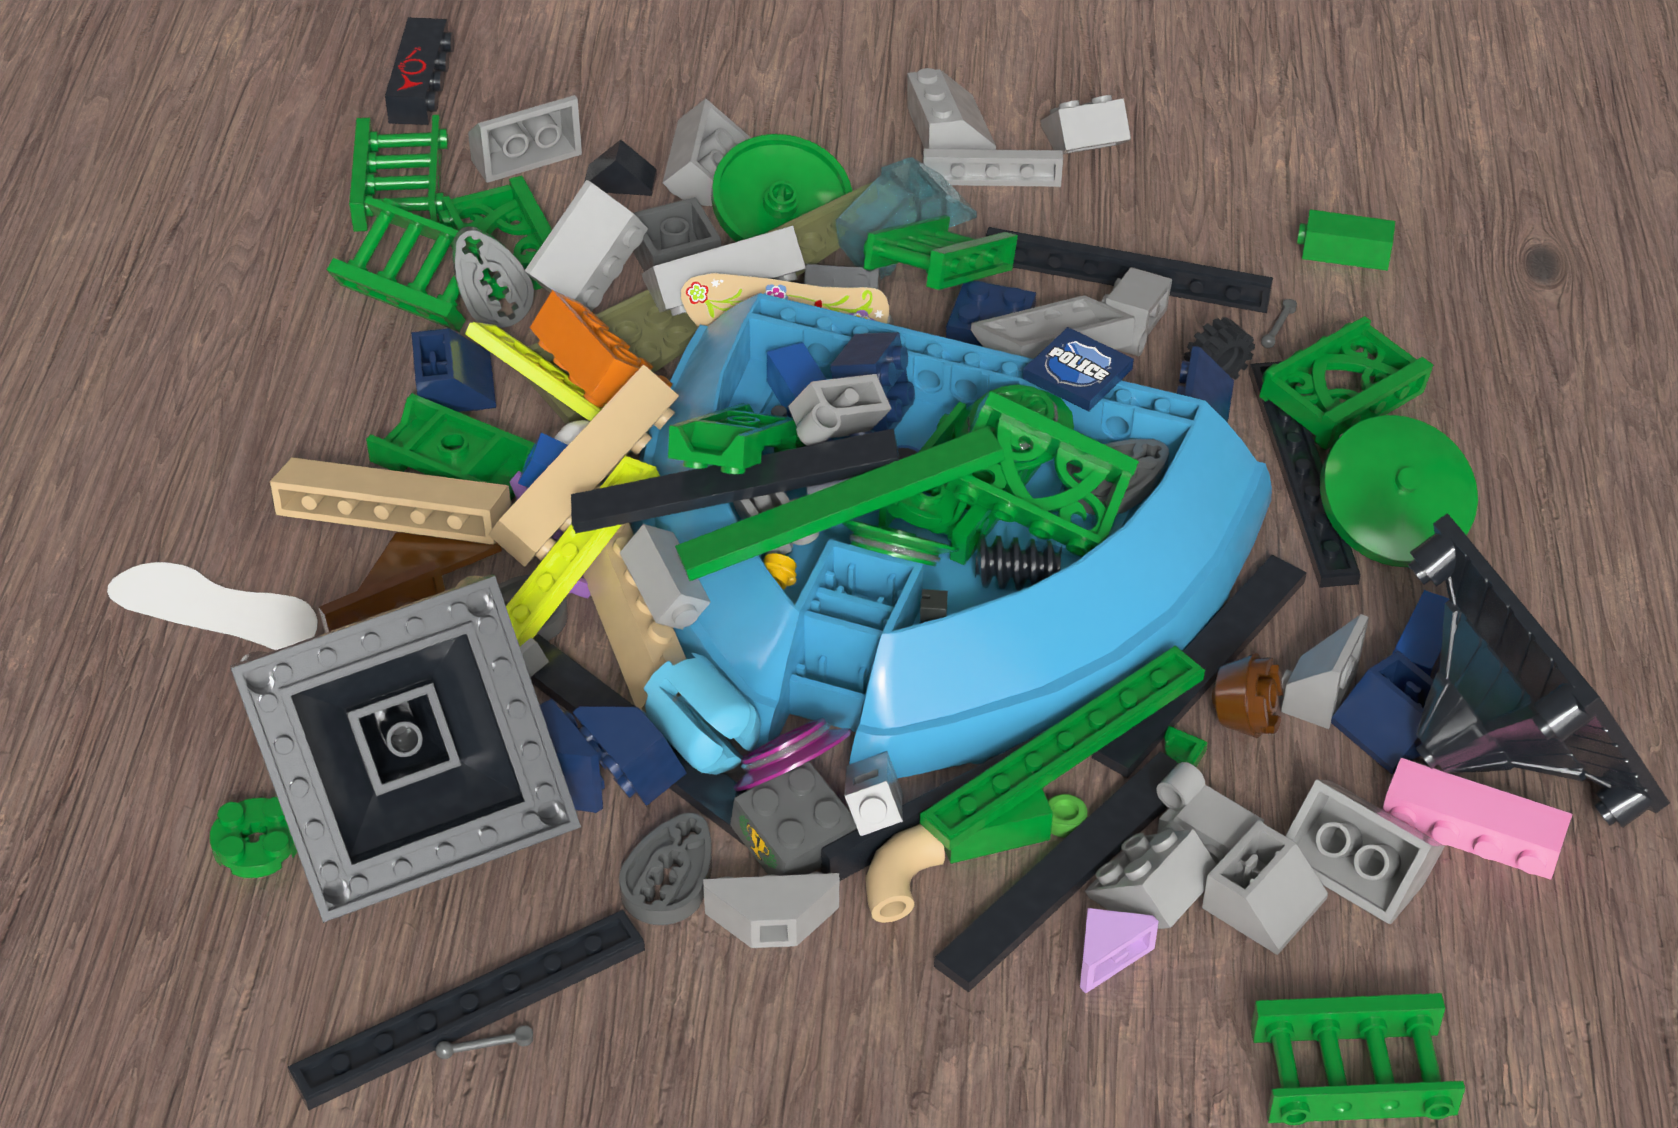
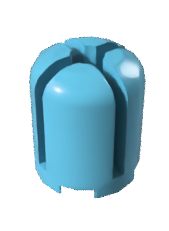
M691 653L695 658L683 660L675 665L667 661L653 673L644 687L648 697L645 704L646 712L643 710L642 712L693 768L702 773L717 775L734 769L741 763L743 758L724 736L729 739L734 738L744 749L751 752L759 741L761 722L756 709L705 656Z

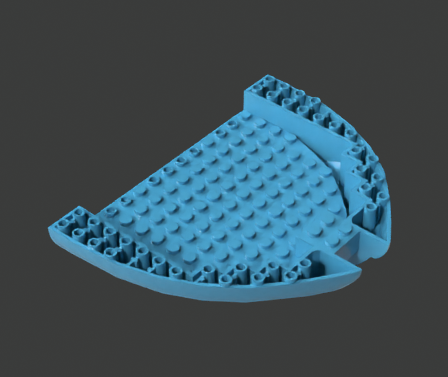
M759 293L724 312L709 326L699 325L670 379V382L673 383L671 389L679 395L670 407L675 413L660 430L653 426L647 432L652 439L641 450L639 461L655 466L660 476L695 469L684 467L683 460L668 458L669 425L741 403L750 404L754 413L771 415L773 407L782 405L767 383V352L801 342L804 343L825 378L829 380L832 379L830 365L855 334L900 333L902 346H905L908 352L906 371L908 382H912L914 386L915 400L902 418V421L894 429L897 446L909 445L920 450L936 431L941 417L945 413L950 414L959 401L967 404V409L985 393L999 387L1025 385L1040 390L1044 389L1023 379V368L1033 360L1031 358ZM1121 380L1089 412L1062 399L1072 411L1074 430L1102 444L1130 439H1155L1161 441L1169 449L1168 468L1157 488L1138 505L1126 512L1117 514L1107 539L1083 557L1070 553L1066 549V545L1050 539L1055 553H1058L1062 545L1060 571L1033 586H1031L1030 580H1027L1021 591L1016 590L1013 578H1010L1005 589L999 588L996 577H993L988 588H984L980 575H977L975 578L977 550L967 563L962 565L950 560V553L934 556L907 549V553L910 551V554L918 553L922 557L934 558L937 564L936 566H930L850 545V540L859 538L860 541L863 539L864 542L867 540V543L872 542L871 544L875 542L883 545V543L853 535L852 531L841 523L820 531L816 540L809 544H793L792 551L785 554V556L795 561L797 565L795 570L797 580L794 585L787 586L784 590L764 565L763 561L766 556L764 553L698 578L711 603L693 624L684 627L683 630L674 627L673 629L686 659L695 658L691 653L705 656L759 713L761 722L759 741L753 750L778 737L789 714L810 720L824 718L825 724L842 729L850 728L851 731L856 732L849 765L887 751L897 778L967 763L982 764L988 758L997 756L1051 728L1173 646L1183 651L1194 640L1229 598L1230 591L1255 544L1272 497L1271 479L1266 463L1258 462L1242 439L1205 400ZM849 436L835 437L832 439H834L835 441L839 439L849 438ZM764 446L762 455L774 453V447ZM1054 458L1041 464L1040 468L1025 486L1032 498H1044L1064 492V484L1059 479L1055 470ZM807 487L794 489L785 494L789 500L801 498L808 495ZM925 491L922 492L923 494H925V495H927V496H931L930 493H927V492H925ZM729 502L631 522V529L634 535L643 524L673 532L679 544L742 519L736 512L734 503ZM879 509L851 520L878 526ZM964 510L960 519L963 518V516L967 513L968 510ZM1086 513V520L1083 521L1081 516L1073 514L1071 515V522L1086 530H1090L1096 525V515ZM895 518L889 525L891 528L914 533L917 537L951 545L948 535L943 533L936 534L928 529L914 526L902 518ZM1002 520L997 522L985 538L987 546L991 547L996 536H1001L1004 548H1008L1013 537H1018L1021 550H1025L1028 541L1034 539L1038 551L1042 550L1047 540L1032 535L1028 530L1029 528L1017 522H1005ZM922 589L948 591L946 617L920 624Z

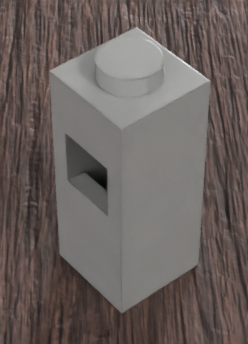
M643 524L619 553L655 622L683 630L684 627L690 626L697 620L711 601L699 579L689 581L675 548L679 544L675 534Z
M887 751L846 766L844 796L860 836L903 821L902 788Z

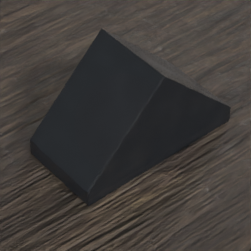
M620 139L588 165L584 183L588 180L605 193L652 196L657 169Z

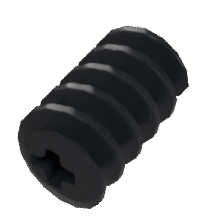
M980 534L977 547L975 578L977 575H980L982 586L988 588L993 577H996L1000 589H1005L1010 578H1013L1016 590L1021 591L1027 580H1030L1031 586L1060 571L1062 545L1058 553H1055L1051 540H1047L1042 550L1038 551L1035 540L1030 539L1025 550H1021L1018 537H1013L1009 547L1004 548L1001 536H996L992 546L988 547L985 535Z

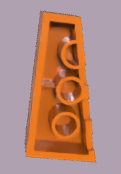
M552 290L530 326L533 333L540 339L538 345L554 355L553 362L560 368L568 371L570 374L568 379L585 391L583 395L585 399L598 407L603 408L643 364L649 370L653 368L647 360L641 357L638 358L628 350L630 345L608 331L609 327L582 303ZM656 375L666 385H668L671 388L673 383H671L665 376Z

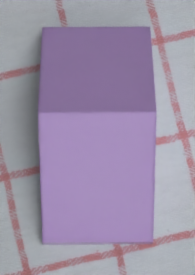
M1088 908L1080 988L1085 993H1088L1155 949L1159 921L1153 915Z

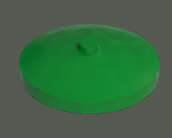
M768 134L747 139L726 153L714 174L711 202L720 226L731 239L738 242L762 235L852 192V187L848 175L841 164L821 146L801 137L785 134Z
M1383 415L1355 424L1345 431L1332 446L1321 470V500L1333 528L1354 550L1373 561L1385 565L1409 567L1408 564L1414 560L1410 552L1435 534L1433 523L1446 513L1450 515L1465 535L1468 534L1475 520L1478 506V490L1475 476L1468 460L1459 447L1443 432L1414 418Z

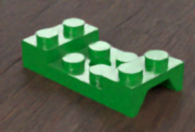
M413 393L406 399L401 422L384 439L372 434L366 438L370 462L392 471L404 472L410 467L431 476L508 485L510 501L515 497V494L509 482L518 471L522 472L526 458L535 444ZM457 446H461L460 448L455 450H448L451 448H455Z
M741 403L669 425L668 458L683 460V466L687 468H707L708 464L721 466L720 471L723 473L743 474L746 468L761 463L764 446L774 447V453L807 445L798 437L797 426L793 417L754 413L750 404Z

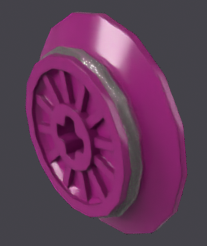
M819 718L772 739L741 759V769L746 770V773L735 784L734 790L742 791L755 787L799 767L850 736L851 729L830 730L831 723L826 722L824 718Z

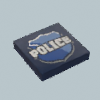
M1067 327L1023 368V379L1089 412L1133 369L1134 359Z

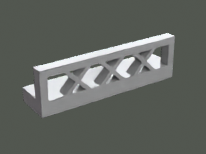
M924 149L923 185L1061 187L1063 150Z

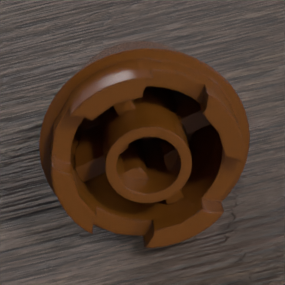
M1255 653L1224 664L1219 668L1216 683H1214L1212 688V703L1214 708H1216L1218 720L1222 726L1254 738H1259L1261 734H1275L1278 731L1281 717L1273 714L1277 708L1278 696H1283L1280 667L1279 665H1272V657H1260L1259 654Z

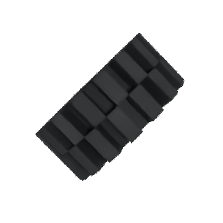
M1222 317V320L1217 318L1213 320L1212 326L1209 323L1203 326V333L1197 332L1194 335L1196 341L1194 343L1189 342L1187 348L1190 352L1184 353V359L1190 361L1192 346L1201 347L1231 378L1236 380L1240 377L1238 372L1241 369L1245 371L1248 367L1245 363L1246 360H1252L1254 354L1250 351L1255 349L1254 339L1233 320H1229L1227 317Z

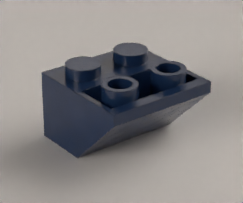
M450 328L411 332L418 396L457 412L496 408L490 352Z
M899 332L855 334L830 365L832 379L877 374L891 410L871 429L874 432L895 429L914 403L915 390L912 382H908L906 371L908 352L906 347L902 346Z
M1192 346L1190 361L1182 360L1179 383L1186 384V386H1178L1177 394L1205 400L1228 423L1234 380L1201 347Z
M1397 651L1367 670L1332 716L1331 723L1390 774H1393L1397 769L1400 758L1413 761L1420 756L1416 747L1422 744L1416 733L1434 679Z
M553 699L540 704L575 810L593 813L601 811L603 809L602 790L605 789V784L600 774L599 762H601L602 754L598 745L593 739L588 741L578 730L579 728L573 715L569 711L563 712Z
M579 706L573 711V714L582 725L578 730L588 741L593 739L601 751L602 759L599 764L604 770L608 769L613 775L614 781L629 799L636 794L647 806L687 774L663 734L639 707Z

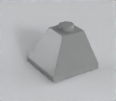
M1360 614L1303 654L1293 671L1288 669L1285 671L1282 678L1284 700L1281 712L1326 729L1330 728L1332 716L1341 706L1357 674L1369 619L1368 616Z

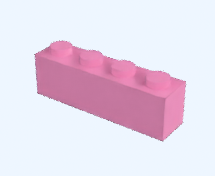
M1400 758L1383 806V811L1443 845H1449L1479 855L1484 859L1494 860L1521 869L1529 874L1539 875L1548 879H1552L1572 818L1571 813L1434 768L1431 769L1428 766L1404 758Z

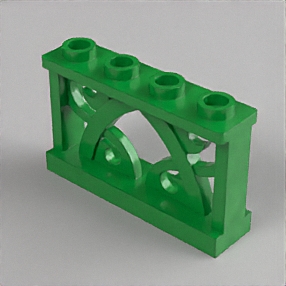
M523 176L510 178L509 185L450 199L449 195L442 197L443 210L438 211L440 224L458 231L469 226L476 227L488 234L499 228L501 231L511 235H527L515 245L513 255L519 260L524 269L527 268L552 231ZM470 217V220H473V222L465 223L461 219ZM513 221H520L519 224L511 225ZM525 249H535L534 252L525 251L526 255H522V252ZM489 268L482 271L484 277L480 282L487 281L491 286L493 292L488 297L495 296L498 300L505 298L503 291L507 286L500 287L495 279L490 277L489 273L492 271ZM530 277L534 290L543 288Z
M1366 316L1353 323H1346L1337 332L1328 337H1321L1315 344L1304 350L1296 351L1283 362L1272 364L1262 377L1263 385L1259 397L1265 402L1268 400L1272 401L1316 436L1314 442L1325 451L1335 444L1341 434L1355 424L1372 417L1387 415L1424 393L1434 366L1424 357L1416 359L1372 327L1370 325L1371 320ZM1361 347L1364 349L1363 352H1355ZM1368 352L1375 357L1374 360L1367 358ZM1326 370L1362 373L1360 385L1363 391L1358 393L1342 388L1328 390L1325 380ZM1371 376L1375 377L1373 382H1377L1376 384L1370 381ZM1298 383H1300V384L1302 385V386H1296V387H1295V390L1292 388V386H1294V385H1296V384H1298ZM1339 399H1345L1346 401L1341 403Z
M990 391L979 404L969 433L984 428L986 424L994 427L995 437L1003 448L1005 460L982 469L981 472H988L992 475V484L974 477L971 473L948 482L945 489L953 492L954 497L969 505L978 504L991 510V514L997 519L1005 522H1017L1029 528L1028 530L1032 535L1044 540L1053 539L1066 545V549L1070 553L1083 557L1107 539L1129 481L1134 475L1139 461ZM1018 440L1031 445V451L1028 453L1012 452V449L1021 450L1022 447L1019 446ZM1044 452L1055 456L1054 465L1056 473L1069 490L1049 497L1032 498L1019 477L1015 463L1034 461ZM1067 463L1081 468L1080 473L1073 474L1076 479L1081 481L1080 483L1069 475L1066 469ZM1103 480L1113 483L1105 505L1091 493ZM1082 499L1092 507L1096 515V525L1090 530H1086L1071 522V515L1073 514L1081 516L1083 521L1086 520V510L1079 503Z

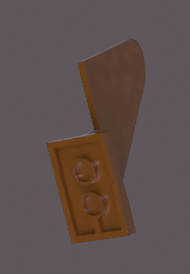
M396 531L357 591L318 607L325 633L445 591L443 575L501 552V546L497 542L493 545Z

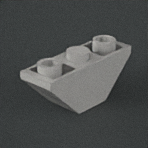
M815 872L807 875L779 876L770 874L762 877L733 878L725 876L717 879H703L705 914L750 948L798 946L839 908V873L823 874Z

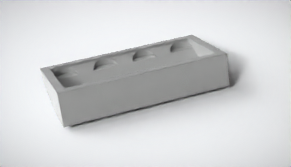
M1083 295L974 322L971 324V331L985 348L1034 359L1067 327L1115 350L1133 345L1135 317Z

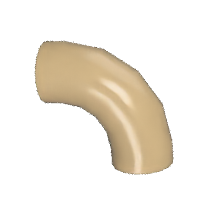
M921 824L894 834L876 851L865 881L869 910L872 918L877 922H893L907 916L915 905L910 891L912 877L923 869L943 865L944 845Z

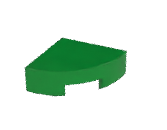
M1169 726L1165 735L1164 754L1178 763L1187 762L1197 767L1206 753L1208 742Z

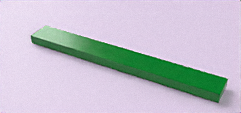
M987 426L678 544L675 548L689 581H693L1005 460L1003 448Z
M1173 646L920 814V824L950 851L1204 680L1205 669L1178 647Z

